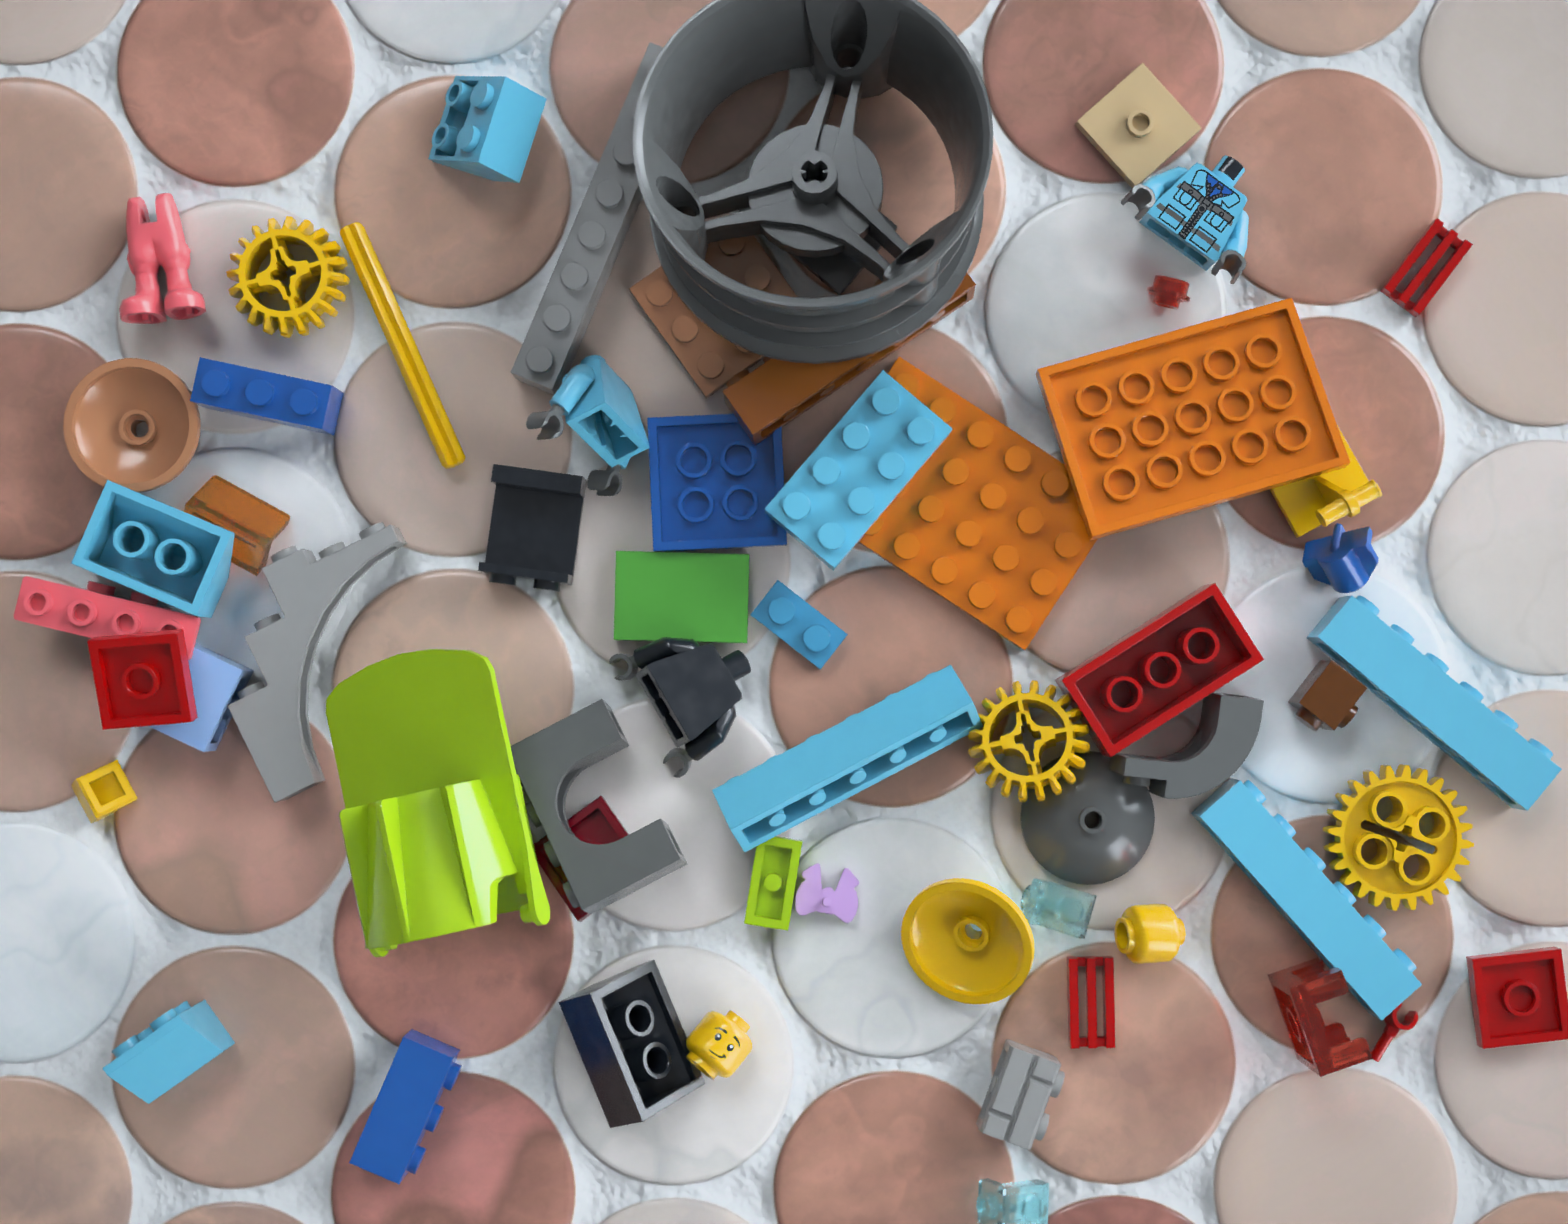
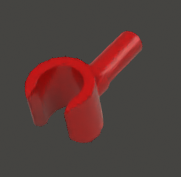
M1402 1003L1384 1018L1386 1026L1369 1057L1379 1062L1399 1030H1410L1417 1024L1418 1013L1416 1011H1409L1401 1024L1397 1020V1012L1401 1008Z

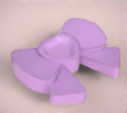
M817 863L802 872V877L805 881L800 884L795 895V907L799 915H807L817 911L834 914L845 923L853 920L858 908V897L854 888L858 886L859 881L848 868L843 870L835 891L830 887L822 889L820 864Z

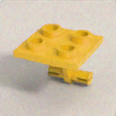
M1340 429L1339 432L1350 460V464L1346 468L1270 489L1296 538L1320 525L1327 527L1346 515L1352 518L1360 513V507L1382 496L1378 484L1374 480L1369 481Z

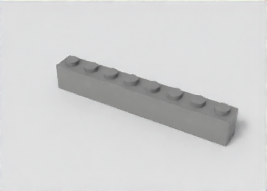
M651 42L642 59L511 370V373L517 380L552 395L562 385L563 377L572 366L643 197L634 165L633 128L638 99L645 79L658 54L664 48Z

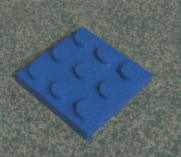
M734 414L647 418L654 552L787 546V532L766 515L764 510L784 487L782 427L775 430L772 435L757 445H754Z

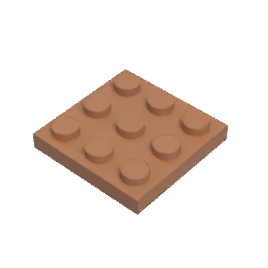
M755 236L720 240L708 244L704 261L725 276L764 292L797 297ZM662 266L629 288L633 297L706 399L723 388L734 375L743 370H748L764 359L765 356L731 343L700 321L675 292Z

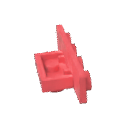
M25 576L22 580L13 615L14 619L89 638L183 629L188 660L192 658L201 619L197 616L157 606V599L143 593L132 591L130 599L115 596L116 587L98 582L88 581L86 589Z

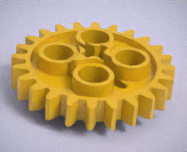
M1399 764L1396 774H1394L1390 765H1380L1379 778L1373 771L1364 770L1363 779L1365 784L1362 785L1356 780L1349 779L1347 783L1352 794L1350 796L1340 793L1335 794L1337 800L1343 805L1341 810L1327 809L1326 813L1337 820L1336 825L1323 827L1324 832L1335 835V841L1323 846L1324 850L1338 854V857L1329 863V867L1335 870L1345 869L1346 871L1338 881L1346 886L1356 882L1352 894L1362 898L1369 892L1368 903L1376 907L1382 903L1384 898L1386 908L1397 911L1400 900H1402L1405 908L1416 910L1417 897L1423 903L1432 905L1434 904L1432 890L1447 896L1449 891L1444 881L1447 878L1458 882L1461 881L1462 878L1454 870L1456 864H1470V861L1460 855L1461 849L1474 847V843L1462 839V833L1472 829L1473 824L1460 822L1458 819L1468 808L1464 805L1451 804L1458 794L1456 790L1447 789L1440 792L1444 783L1443 778L1434 776L1427 782L1428 770L1417 768L1411 777L1409 765ZM1387 796L1392 801L1393 808L1390 816L1381 820L1377 815L1376 807L1379 800ZM1430 812L1434 818V828L1429 834L1422 835L1419 830V820L1425 813ZM1366 820L1383 828L1399 831L1402 835L1434 846L1435 851L1429 854L1415 847L1397 843L1391 838L1363 829L1361 823ZM1373 838L1377 844V854L1372 860L1365 862L1361 856V847L1365 841ZM1415 854L1419 861V869L1412 877H1407L1403 870L1404 862L1409 856Z

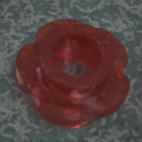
M1155 275L1152 287L1147 288V291L1154 295L1152 303L1165 308L1179 309L1180 302H1189L1191 299L1187 296L1190 284L1176 278Z

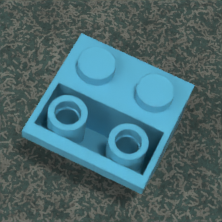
M455 76L453 83L446 93V106L440 124L432 136L433 146L428 159L435 163L492 181L520 183L547 99L506 76Z
M206 1000L192 1007L185 1001L149 1024L151 1027H148L138 1035L132 1036L113 1049L112 1053L116 1059L102 1069L111 1079L150 1104L231 1047L235 1042Z

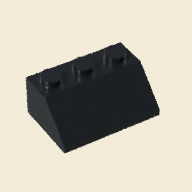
M655 960L645 962L595 983L559 1002L610 1128L643 1122L706 1084L701 1071L686 1058L690 1052L686 1046L687 1037Z

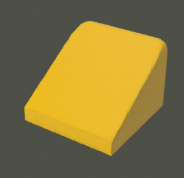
M118 760L76 778L71 784L90 823H94L138 799Z

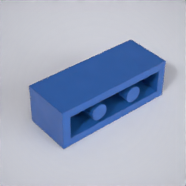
M200 357L190 401L211 410L334 435L344 393L332 385Z
M413 1029L403 1036L351 1157L350 1164L397 1184L402 1182L408 1172L416 1174L426 1152V1148L420 1146L426 1130L434 1132L444 1110L443 1106L438 1105L444 1088L449 1091L452 1090L461 1071L462 1065L455 1063L460 1049Z

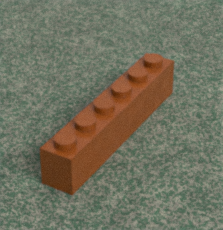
M966 273L952 298L936 316L918 331L882 351L847 361L820 364L794 363L765 356L763 359L764 364L752 372L743 370L726 383L727 388L722 391L725 404L731 413L735 415L753 444L757 445L772 435L775 430L785 426L972 300L976 284L969 274ZM878 279L873 286L879 285L883 282L880 279Z

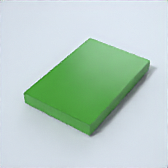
M616 551L614 640L656 641L663 637L693 639L696 642L747 643L750 555Z

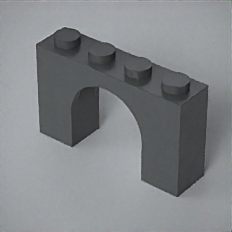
M603 699L511 746L516 774L519 775L521 786H524L530 799L529 802L525 803L527 813L536 828L543 826L549 839L548 842L543 844L545 851L555 868L561 865L568 879L563 884V889L571 905L574 908L580 906L583 911L589 914H593L687 865L669 825L661 818L620 840L600 845L589 844L579 840L569 827L565 813V802L572 782L586 768L629 746L611 707Z

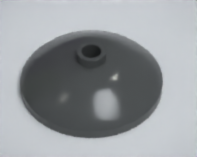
M1096 751L1075 752L1076 756L1081 757L1086 762L1084 769H1076L1069 766L1068 769L1075 775L1076 782L1069 784L1060 777L1057 781L1061 786L1062 793L1055 795L1050 785L1044 786L1045 800L1040 802L1036 798L1035 789H1028L1027 801L1022 802L1021 829L1029 851L1037 862L1051 874L1071 883L1083 885L1101 884L1124 875L1143 857L1154 831V806L1147 786L1123 783V775L1109 770L1110 757ZM1061 756L1047 763L1042 768V773L1052 768ZM1095 811L1100 818L1099 824L1094 828H1088L1084 822L1085 816L1089 812Z

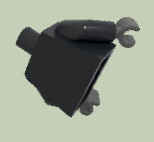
M663 637L635 649L632 656L628 654H615L610 658L609 664H614L622 659L628 664L627 672L622 676L615 677L616 680H630L635 675L637 676L677 747L669 751L663 760V764L671 757H680L684 762V768L674 774V777L680 778L687 773L692 760L699 761L724 742L737 716L734 705L742 699V693L735 681L749 674L751 667L748 659L740 650H736L721 658L712 643L700 646L693 639Z

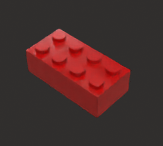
M1216 583L1200 587L1058 677L1055 681L1063 694H1068L1070 697L1071 707L1080 710V721L1082 724L1088 725L1089 735L1101 754L1112 757L1259 664L1264 658Z

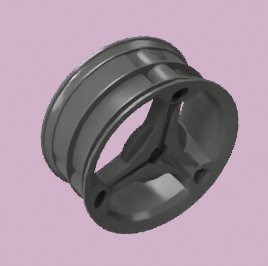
M714 0L689 18L658 54L645 79L634 117V165L639 188L650 213V226L654 246L662 269L682 302L700 321L726 340L753 353L794 363L820 364L847 361L882 351L918 331L936 316L952 298L972 264L980 239L984 209L983 193L988 181L993 155L994 132L992 111L980 72L966 47L935 13L917 0ZM809 67L815 81L823 87L809 122L806 125L796 126L781 132L767 142L753 162L749 172V179L712 194L697 197L695 190L682 173L681 166L695 133L705 119L719 104L745 85L780 71ZM845 67H853L852 69H848V70H843V69H842V68H845ZM891 88L898 90L910 99L933 124L944 143L954 175L955 207L953 214L934 225L911 245L902 240L880 214L883 199L881 168L874 153L861 139L855 136L857 114L861 99L879 96ZM835 94L848 98L840 128L827 125ZM750 207V210L705 221V219ZM763 234L781 250L797 256L819 258L844 253L877 276L883 283L858 292L839 296L819 298L789 297L748 287L720 273L704 260L708 244ZM867 234L895 258L891 264L864 240Z

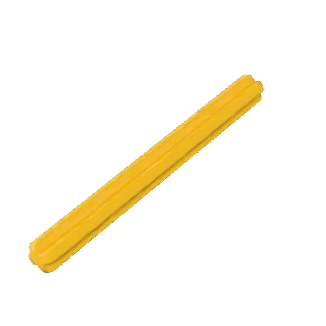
M360 222L351 223L340 230V235L441 465L446 469L458 466L465 461L464 452L366 230Z

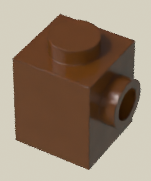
M1320 660L1288 703L1298 710L1294 716L1308 728L1317 731L1319 728L1335 731L1337 727L1344 728L1354 718L1358 711V707L1355 704L1367 687L1333 660Z

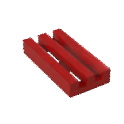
M1438 218L1432 221L1380 290L1414 317L1422 313L1473 245L1466 239L1464 241L1457 237L1458 233L1453 229L1447 230L1443 227L1444 222ZM1434 236H1437L1441 239L1440 243L1403 292L1397 291L1395 289ZM1448 247H1452L1454 252L1417 301L1413 303L1409 300Z
M1067 956L1068 1046L1070 1049H1080V1047L1115 1048L1114 958L1112 956ZM1078 966H1086L1087 1036H1079ZM1096 966H1102L1103 1036H1097Z

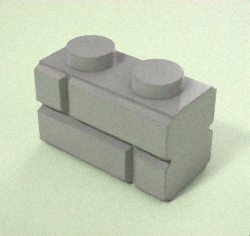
M1006 1039L976 1122L979 1131L1027 1150H1031L1034 1139L1041 1141L1049 1123V1114L1044 1113L1049 1097H1058L1065 1077V1073L1059 1070L1061 1063L1057 1057Z

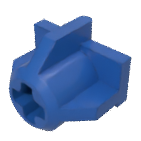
M1337 523L1334 525L1331 536L1306 542L1302 562L1305 568H1308L1314 580L1331 585L1336 592L1352 593L1361 589L1368 582L1378 564L1379 558L1371 545L1373 532L1369 526L1346 532L1343 525Z

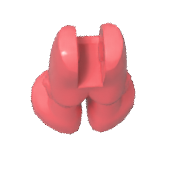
M161 193L156 196V222H150L147 206L141 197L128 199L126 209L127 261L131 272L135 276L136 288L135 295L122 300L120 304V319L123 322L157 324L166 322V315L175 320H186L206 312L203 295L192 289L187 270L190 267L191 250L186 244L179 212L170 193ZM161 266L166 273L167 294L164 302L158 280L159 268Z

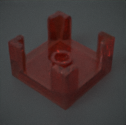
M1315 958L1269 974L1268 977L1297 1060L1321 1077L1373 1059L1365 1038L1359 1037L1351 1040L1347 1036L1344 1026L1339 1022L1325 1026L1316 1004L1346 994L1348 986L1342 970L1331 968L1324 971L1323 960Z

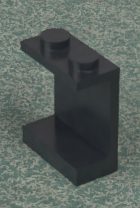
M493 464L491 482L496 485L486 558L485 562H479L478 571L489 573V582L516 586V579L518 577L534 580L533 588L560 592L561 584L572 585L587 480L583 476Z

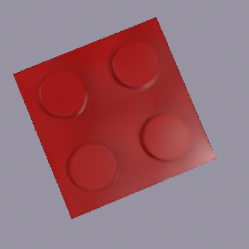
M183 629L101 636L87 641L103 730L189 723L198 718Z
M1546 947L1466 956L1477 1046L1486 1049L1568 1039V998L1562 949Z

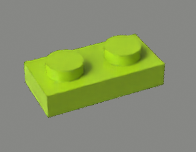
M775 836L756 846L744 924L788 931L802 840Z

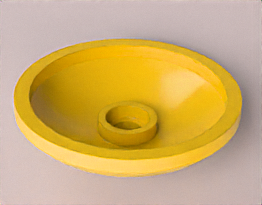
M952 878L935 882L916 895L903 917L901 940L910 966L927 986L951 1000L966 1004H989L1010 996L1022 985L1032 967L1034 939L1027 919L1009 897L983 882L964 878ZM970 923L978 926L982 931L974 930Z

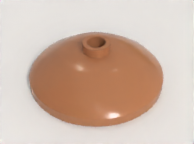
M124 358L100 365L78 383L70 395L65 409L63 431L71 458L89 479L103 487L107 480L141 493L166 485L187 467L198 446L201 421L198 405L190 401L191 390L173 371L153 361L139 358ZM146 422L148 425L146 435L138 437L136 433L138 424Z

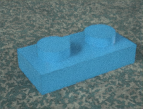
M779 580L776 581L750 614L820 670L848 635Z

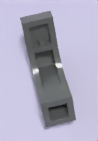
M1213 692L1203 698L1198 729L1184 748L1174 754L1162 757L1117 753L1110 757L1109 770L1123 775V783L1149 786L1148 792L1162 798H1188L1210 791L1233 775L1249 755L1259 732L1264 700L1243 695Z

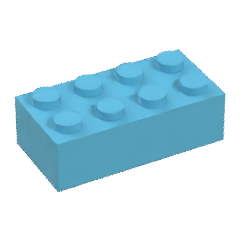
M882 370L764 509L765 514L834 571L949 436L953 428Z

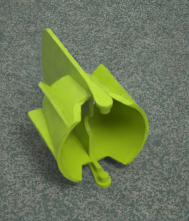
M428 649L401 653L368 665L338 683L327 697L326 716L346 808L339 812V820L364 935L365 949H369L375 957H383L387 955L389 950L396 949L398 944L497 922V914L520 910V917L524 923L534 922L537 926L547 924L550 919V906L538 868L520 777L516 774L495 671L488 657L472 650Z

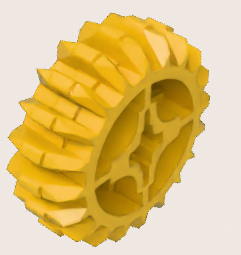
M286 216L281 229V226L274 218H268L267 232H264L257 225L252 226L251 230L256 238L252 242L244 237L239 238L238 243L245 249L242 255L239 253L230 254V259L238 264L239 268L226 271L227 277L239 283L231 286L228 291L232 297L241 298L235 308L241 314L249 313L247 322L254 327L262 324L263 331L269 335H273L279 327L281 336L290 338L295 326L300 335L307 336L309 335V322L322 329L325 327V323L320 316L324 312L332 317L337 316L338 311L331 306L333 299L339 302L346 301V295L337 290V286L349 284L350 278L345 274L337 272L347 267L348 262L344 257L336 256L341 249L340 245L336 241L327 242L329 233L323 228L314 231V224L311 221L305 219L298 226L293 217ZM287 245H302L311 248L316 253L319 261L312 263L307 260L295 261L294 256L288 251ZM271 254V262L268 268L258 273L263 260L267 255ZM288 268L296 273L290 276L289 287L281 282L287 278L286 271ZM320 281L315 294L306 303L305 293L307 288L311 284ZM263 292H268L270 295L281 293L283 300L289 304L290 310L277 311L267 308L261 301L259 294Z
M1019 681L1012 683L1013 696L1007 697L1005 690L999 687L996 689V695L1000 703L995 705L987 698L982 701V706L989 715L987 717L978 713L983 729L970 731L968 738L974 742H981V744L968 749L971 758L985 757V759L975 765L974 769L977 774H984L992 770L985 781L989 788L995 787L1001 780L1004 781L1001 787V795L1008 798L1013 787H1018V799L1020 802L1027 801L1028 789H1035L1036 798L1040 802L1045 800L1044 786L1050 785L1055 795L1062 793L1061 786L1057 781L1060 777L1069 784L1076 782L1075 775L1068 768L1069 766L1076 769L1085 768V760L1076 756L1075 752H1089L1090 744L1083 740H1076V738L1088 734L1089 728L1087 724L1073 725L1074 722L1081 718V713L1078 708L1065 711L1071 703L1068 694L1061 696L1055 702L1053 701L1056 695V687L1054 685H1049L1044 695H1040L1038 681H1031L1029 693H1022L1021 684ZM1028 708H1038L1047 711L1058 719L1063 727L1054 729L1052 725L1039 726L1035 724L1030 717ZM1015 711L1017 722L1015 729L1007 735L1000 736V740L992 741L993 733L999 722L1006 715ZM1024 721L1027 722L1028 730L1032 733L1033 738H1041L1034 742L1035 749H1033L1035 760L1033 762L1030 760L1029 752L1026 751L1024 744H1016L1023 741V733H1025ZM1066 741L1065 750L1059 761L1052 768L1042 773V753L1046 749L1056 746L1057 742ZM1005 754V756L1021 757L1026 762L1029 776L1008 771L998 763L994 755Z

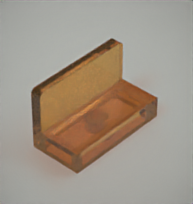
M217 475L212 476L191 497L184 508V512L234 532L231 562L255 576L262 571L261 568L266 566L272 542L286 528L290 520L289 514Z

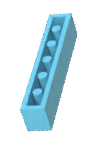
M1352 595L1340 597L1306 638L1365 685L1367 689L1508 806L1528 811L1562 770L1550 760L1553 753L1537 740L1531 738L1527 741L1515 730L1519 726L1511 717L1500 710H1495L1493 713L1481 703L1484 696L1476 688L1464 681L1458 684L1446 674L1449 667L1441 659L1429 652L1423 655L1411 645L1414 642V638L1407 631L1396 624L1388 626L1377 616L1380 610L1368 599L1360 595L1356 598Z
M949 665L937 672L928 674L922 680L897 693L888 695L884 700L860 713L850 715L841 723L822 733L810 736L803 743L780 755L769 758L765 763L746 773L729 779L725 784L712 791L731 832L743 851L747 852L969 735L970 731L982 728L983 724L971 697L952 666Z
M1228 779L1191 814L1367 1012L1382 1021L1422 985L1412 973L1417 967L1399 948L1392 951L1382 940L1387 935L1384 929L1370 915L1367 914L1365 917H1362L1352 906L1357 901L1353 894L1341 882L1331 883L1322 872L1326 868L1325 863L1309 847L1302 850L1292 839L1296 834L1294 828L1280 814L1277 813L1273 817L1265 809L1262 803L1266 798L1251 781L1247 780L1242 783L1241 780Z

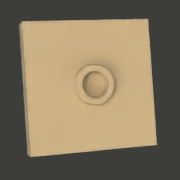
M1143 63L1077 120L1075 124L1131 188L1141 184L1201 130L1200 125Z

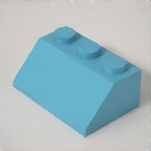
M107 480L71 564L195 616L212 618L229 579L235 533Z

